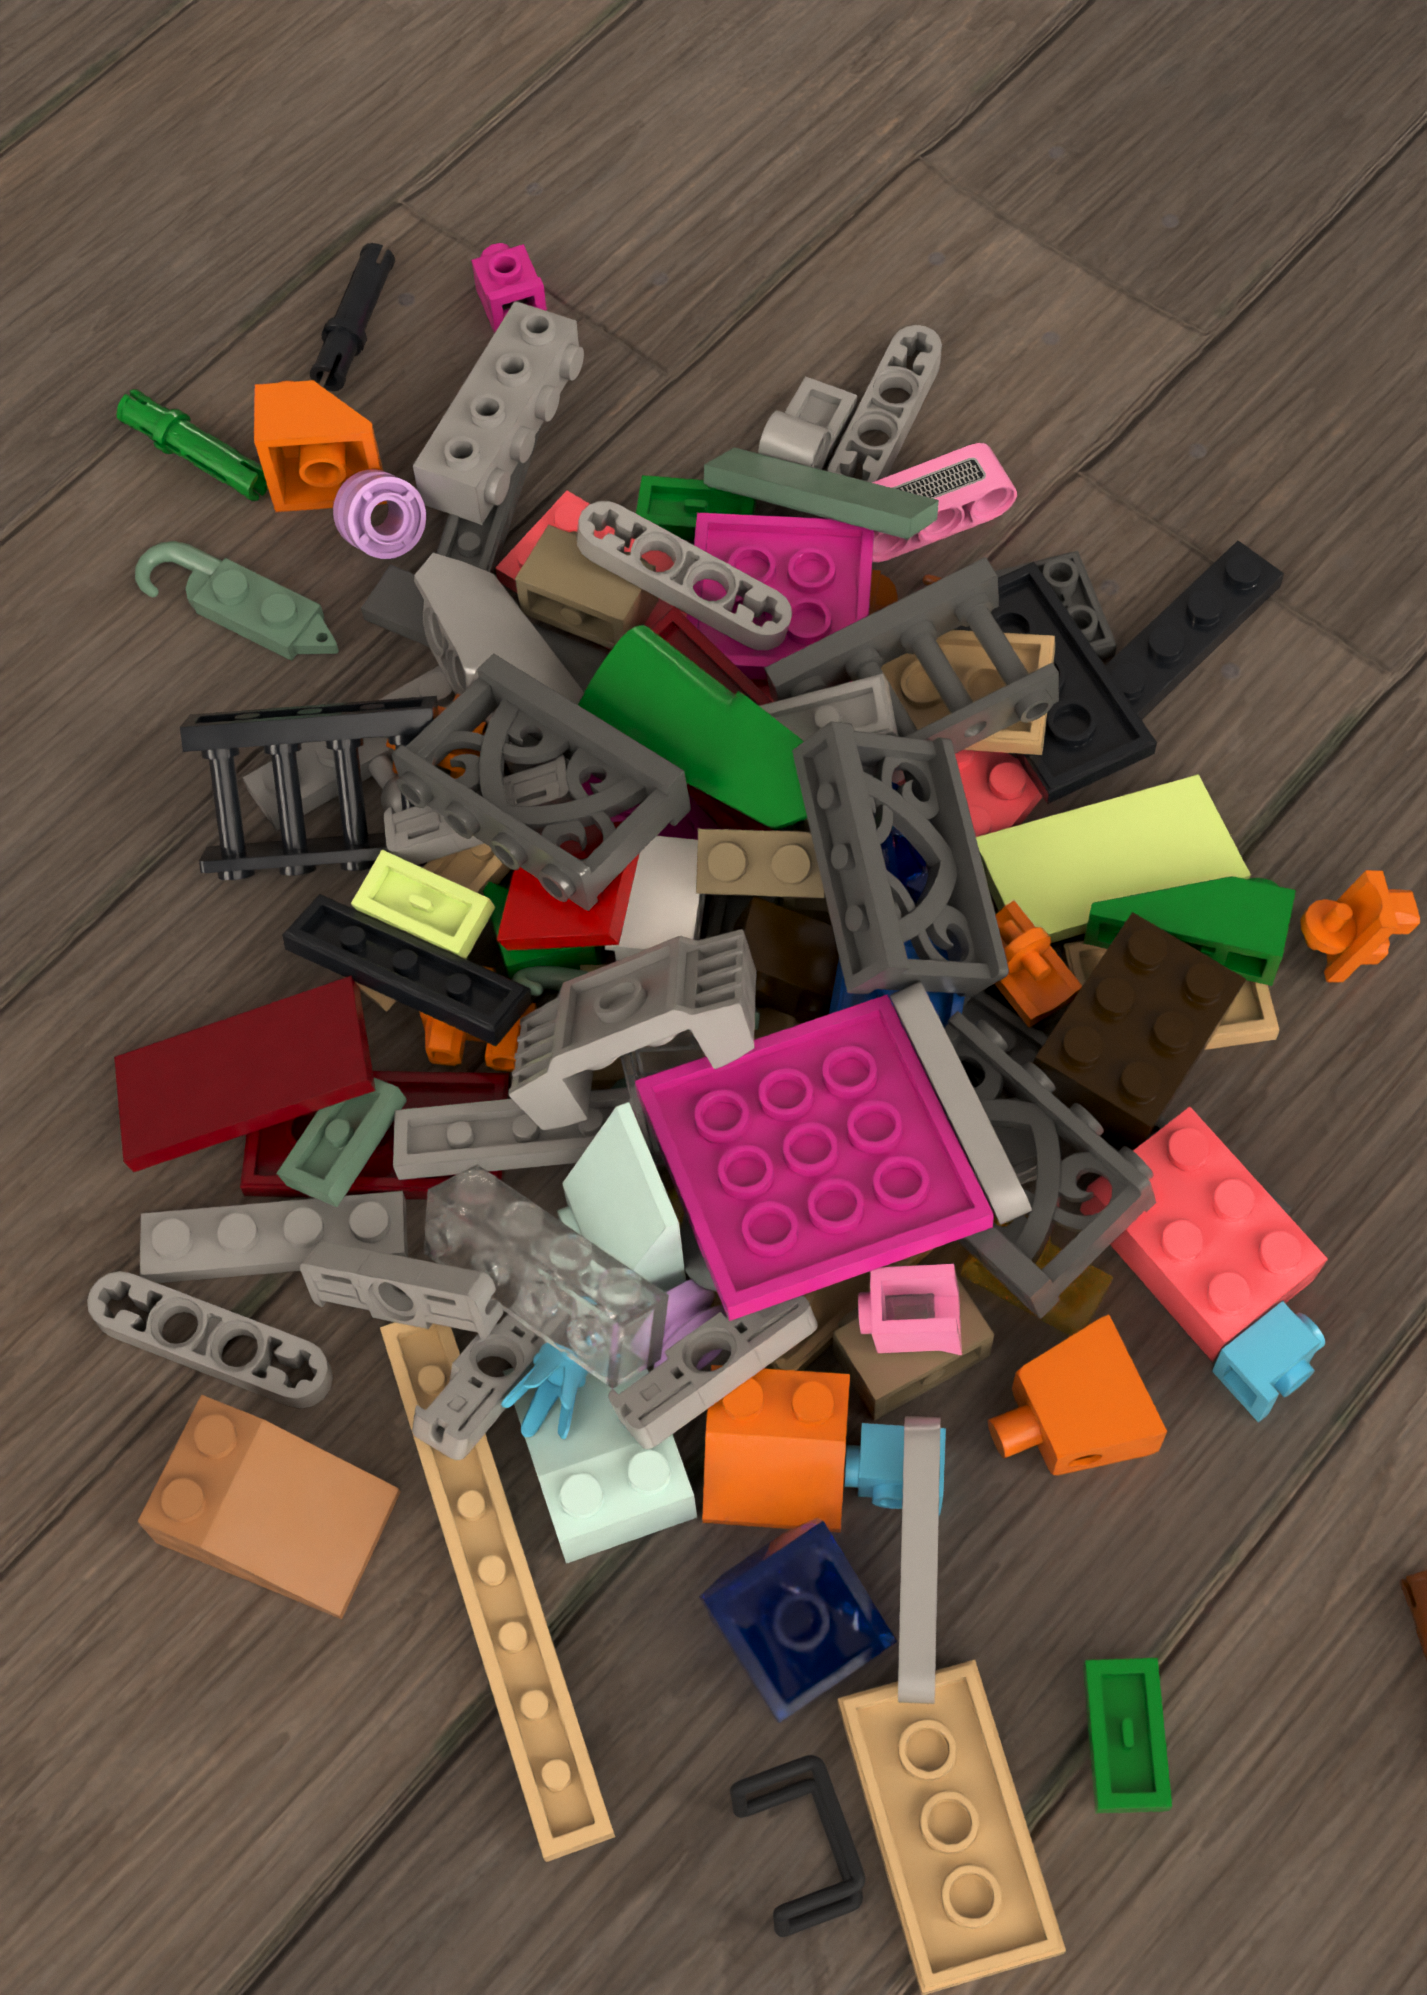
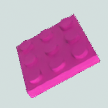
M697 513L694 546L780 592L791 605L792 618L785 640L778 647L770 650L749 648L687 614L686 618L749 679L767 680L765 667L869 616L875 531L824 518ZM703 579L693 586L695 593L707 601H717L726 595L723 585L712 579ZM736 596L731 613H736L738 604L742 605L744 598ZM763 611L762 615L753 618V623L762 627L765 622L772 621L773 616Z

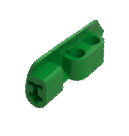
M639 625L627 631L600 665L588 684L578 706L684 770L686 783L774 831L808 819L792 752L793 749L804 741L739 691L735 694L649 627Z

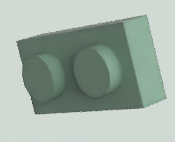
M374 1078L376 1091L318 1110L276 1174L286 1186L338 1207L393 1123L395 1110H401L407 1099L397 1086Z

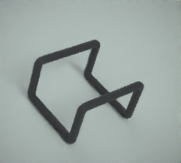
M806 1755L735 1782L730 1788L733 1813L739 1818L751 1816L811 1793L843 1880L776 1907L773 1912L774 1930L779 1937L798 1933L853 1912L860 1907L863 1901L862 1888L866 1881L865 1872L826 1765L821 1758L815 1755ZM810 1770L813 1773L814 1779H805L746 1801V1794Z

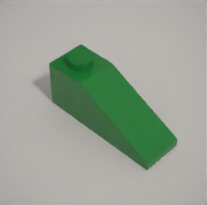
M1230 876L1094 902L1091 905L1083 944L1108 949L1133 912L1244 977L1247 981L1272 986L1283 957L1296 890L1279 887L1275 882L1265 878L1243 879Z

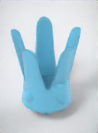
M554 1340L541 1346L539 1353L533 1358L534 1367L501 1403L502 1407L509 1408L530 1388H536L521 1424V1433L524 1437H532L536 1434L559 1397L561 1400L558 1435L562 1439H566L571 1424L577 1389L584 1386L586 1382L585 1377L589 1373V1361L578 1347L565 1341Z

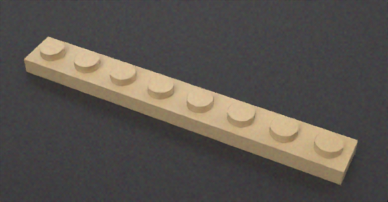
M396 1322L380 1327L411 1430L413 1428L416 1406L418 1405L426 1410L450 1382L452 1363L460 1355L452 1327L433 1323L429 1329ZM486 1433L464 1459L454 1460L421 1441L413 1434L543 1858L548 1862L614 1838L615 1834L487 1435Z

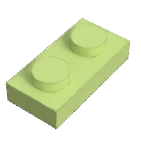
M381 850L351 902L357 911L464 959H467L495 909L494 904L488 897L384 850Z

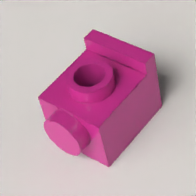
M496 243L487 247L479 258L471 260L476 291L494 334L510 309L503 310L502 305L527 298L528 303H525L526 305L547 311L543 282L537 276L524 244L510 248L507 244Z

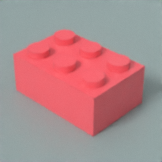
M1189 1106L1133 1150L1153 1172L1154 1176L1149 1181L1153 1188L1156 1204L1147 1212L1144 1211L1110 1245L1207 1357L1214 1362L1225 1346L1280 1302L1284 1301V1303H1287L1308 1286L1318 1275L1328 1258ZM1103 1176L1097 1178L1087 1187L1086 1192H1093L1095 1197L1082 1202L1080 1211L1084 1216L1099 1213L1110 1202L1112 1186Z

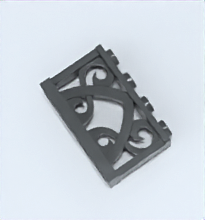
M493 653L477 668L479 676L477 680L406 747L400 745L391 753L399 776L397 786L405 798L416 807L425 808L429 806L444 816L448 825L460 836L466 839L474 836L488 845L495 856L507 867L513 870H518L521 867L538 878L544 889L557 900L566 902L570 899L583 909L589 911L598 902L597 896L669 823L676 826L689 813L691 805L685 772ZM494 712L485 735L472 732ZM528 734L540 741V743L533 747H524L522 739ZM467 748L480 752V757L473 754H462L450 759L451 767H461L466 770L457 779L452 778L436 767L453 750ZM561 754L570 760L566 771V780L573 801L545 806H513L508 804L503 782L505 761L524 765L538 764L552 760ZM588 774H592L602 780L600 783H590L591 790L594 793L590 796L581 785L582 779ZM481 790L482 796H480L476 792ZM640 804L615 828L610 818ZM593 824L597 826L603 835V842L586 859L579 860L559 847L565 841L573 840L577 841L581 845L582 851H584L587 845L584 827Z
M831 721L793 749V757L847 993L869 994L876 989L901 990L920 981L926 992L957 993L961 997H972L1005 978L1009 973V968L951 739L938 737L934 741L858 732L853 731L852 724ZM862 766L876 768L875 777L863 772ZM894 770L903 771L906 783L895 791L892 789V774ZM892 825L914 846L926 864L928 878L915 904L903 884L886 870L880 844L889 836ZM930 939L939 948L947 950L949 961L937 952ZM911 940L920 959H907L905 942Z
M957 1011L948 1019L949 1024L944 1029L960 1061H972L978 1064L985 1072L983 1083L973 1088L992 1126L1033 1132L1037 1152V1181L1035 1194L1023 1189L1032 1208L1028 1219L1025 1215L1015 1218L1010 1225L1004 1227L998 1226L993 1222L992 1228L956 1241L1041 1319L1060 1301L1058 1296L1144 1211L1147 1212L1156 1204L1153 1188L1149 1181L1154 1175L1149 1166L1130 1148L1123 1146L1117 1152L1100 1137L1104 1132L1102 1126L1084 1107L1074 1103L1070 1108H1067L1052 1094L1056 1089L1054 1084L1035 1064L1027 1060L1020 1066L1005 1053L1008 1049L1007 1043L990 1024L980 1019L974 1025ZM1003 1086L1019 1100L999 1099ZM1059 1136L1078 1153L1070 1155L1063 1160ZM1087 1172L1103 1176L1112 1186L1110 1202L1099 1213L1082 1216L1068 1213L1059 1208L1061 1196L1075 1203L1085 1202L1095 1197L1093 1192L1082 1191L1077 1186L1078 1179ZM1055 1224L1069 1231L1079 1233L1042 1270L1036 1265L1049 1241Z

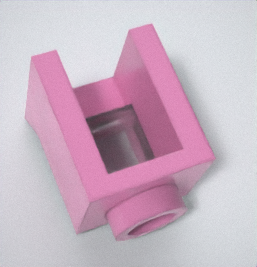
M954 1264L880 1267L870 1271L871 1292H859L858 1295L859 1325L861 1334H872L877 1353L944 1351L962 1355L960 1297Z

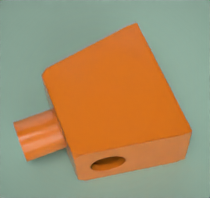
M1109 1314L1097 1319L1017 1370L1012 1391L1019 1407L988 1419L991 1437L1002 1458L1005 1459L1038 1446L1052 1475H1063L1159 1452L1167 1434V1430Z

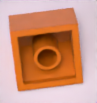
M309 380L255 384L254 443L275 512L333 508L338 490L349 477L369 469L383 471L372 422L318 383ZM382 501L377 505L387 504V501Z
M711 1365V1371H714L722 1367L723 1365ZM763 1368L707 1409L703 1523L841 1533L850 1374Z

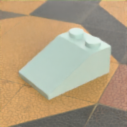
M627 1102L615 1107L563 1181L567 1207L557 1210L570 1247L582 1244L590 1265L580 1268V1272L593 1306L605 1302L613 1323L646 1311L664 1293L686 1282L679 1222L631 1105Z
M631 1328L576 1346L586 1355L590 1369L585 1377L586 1382L584 1386L577 1389L571 1424L566 1439H562L558 1435L561 1400L559 1397L536 1434L532 1437H525L566 1564L697 1518L694 1493L673 1434L651 1449L643 1448L621 1423L608 1398L610 1390L614 1389L617 1394H620L649 1373L642 1354L630 1341ZM511 1368L503 1371L504 1375H509L514 1369ZM530 1388L514 1403L520 1424L523 1422L536 1388Z

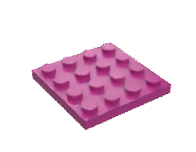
M888 995L755 1039L754 1048L751 1051L714 1070L708 1058L703 1057L635 1080L638 1099L729 1321L993 1227L994 1214Z

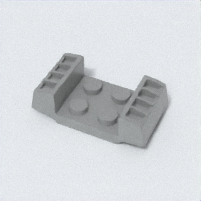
M743 929L699 941L677 936L564 982L556 999L520 1019L521 1031L520 1036L517 1038L518 1049L514 1057L516 1062L515 1068L512 1071L513 1081L512 1087L509 1088V1096L542 1130L560 1128L588 1119L593 1070L607 1067L620 1056L645 1046H661L675 1038L678 1033L688 1029L693 1033L714 1070L739 1059L754 1048L756 968Z

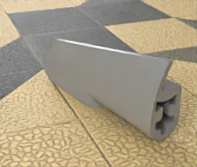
M432 553L414 575V583L424 599L423 626L427 642L454 693L461 695L479 678L477 668L494 653L578 705L584 694L583 690L493 573L468 563ZM494 712L485 719L487 724H489ZM528 734L522 739L524 747H533L540 743V741ZM555 758L543 763L529 765L505 762L511 773L514 774L555 761ZM591 774L586 775L582 779L581 784L588 781Z

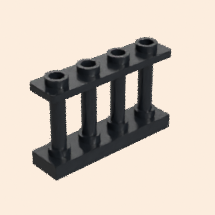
M437 696L190 714L180 726L183 752L201 751L202 758L209 759L220 845L209 846L199 859L200 873H218V878L221 880H240L255 875L256 869L279 868L281 875L295 876L314 872L317 869L316 865L340 863L341 869L346 871H360L372 868L381 850L389 851L386 846L385 833L368 834L358 747L364 745L363 738L387 736L389 744L395 745L396 749L400 745L406 747L439 716ZM326 741V748L333 750L343 836L307 839L296 752L302 749L301 743ZM263 746L264 753L271 755L282 841L245 843L234 756L240 754L239 748ZM401 793L402 810L414 807L415 805L408 801ZM427 862L417 866H424L427 864Z

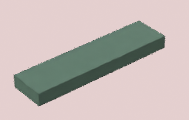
M735 447L704 464V484H707L708 487L907 540L936 521L938 516L939 500Z

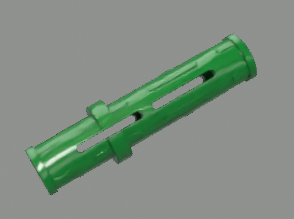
M131 389L129 391L130 396L125 394L120 400L117 407V419L155 441L153 444L158 450L165 454L174 453L179 457L181 456L202 471L234 488L251 501L259 500V494L263 496L268 490L261 464L239 453L238 450L196 427L190 422V416L179 409L169 410L151 400L150 397L138 389Z

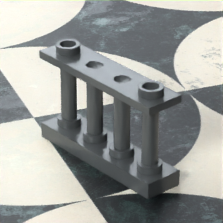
M986 557L764 668L771 698L776 702L845 684L850 681L884 674L881 669L884 664L906 653L915 654L951 714L918 730L888 681L898 737L934 741L938 737L948 738L952 741L955 754L1019 721L1028 723L1045 715L1052 708L1053 704L1059 701V672L1053 662L1030 674L1024 667L991 614L993 609L999 607L998 575ZM961 625L965 627L970 626L1006 686L975 702L971 699L936 642L939 636ZM862 766L863 772L875 777L876 768ZM893 771L892 785L905 779L903 771Z

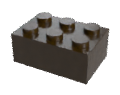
M1132 912L1036 1055L1033 1064L1041 1069L1052 1081L1056 1088L1052 1094L1067 1108H1070L1074 1103H1078L1099 1122L1104 1130L1100 1135L1102 1139L1118 1150L1126 1146L1133 1151L1145 1142L1155 1129L1226 1017L1246 979Z

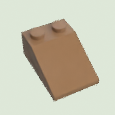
M201 1395L137 1522L157 1544L342 1619L401 1491L386 1481L264 1419Z

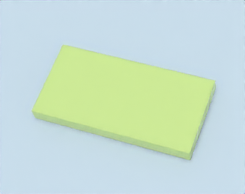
M1199 774L976 837L988 888L998 910L1000 911L1004 906L1015 901L1035 927H1042L1051 937V943L1086 933L1091 905L1094 902L1230 876L1249 879L1251 876Z

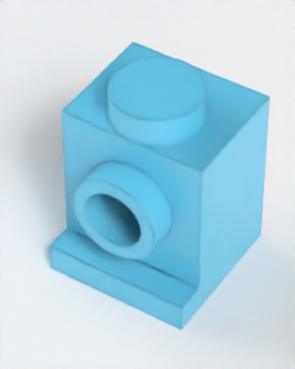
M1282 1301L1221 1350L1212 1372L1259 1423L1269 1414L1279 1393L1283 1397H1287L1314 1373L1315 1370L1309 1363L1314 1354L1325 1345V1338L1318 1326L1303 1313L1295 1314Z
M862 1423L860 1446L847 1445L845 1487L858 1488V1497H872V1503L876 1506L902 1509L904 1426ZM941 1428L939 1515L941 1513L944 1493L946 1428Z

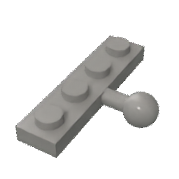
M437 666L379 700L437 696L438 705L447 708L453 702L456 694L441 667ZM388 736L363 738L364 745L358 747L362 782L373 776L383 789L381 805L384 812L390 807L396 813L402 811L401 792L397 786L399 776L392 770L393 758L391 753L394 752V749L386 747ZM326 741L302 743V749L296 752L304 815L338 796L333 750L326 748ZM272 761L242 778L248 792L277 831L280 829Z

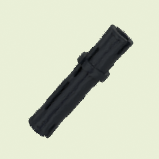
M368 243L362 247L360 258L336 315L328 320L322 331L321 336L324 343L309 374L311 380L319 384L324 372H329L323 388L328 391H339L343 388L354 356H358L363 351L367 342L366 327L388 274L395 263V257L389 249L384 253L381 263H376L383 245Z

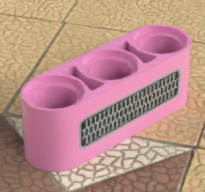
M984 443L968 445L872 482L939 500L937 520L908 540L875 531L873 562L879 563L890 560L993 520L1006 512L1015 502L1017 491L992 449Z

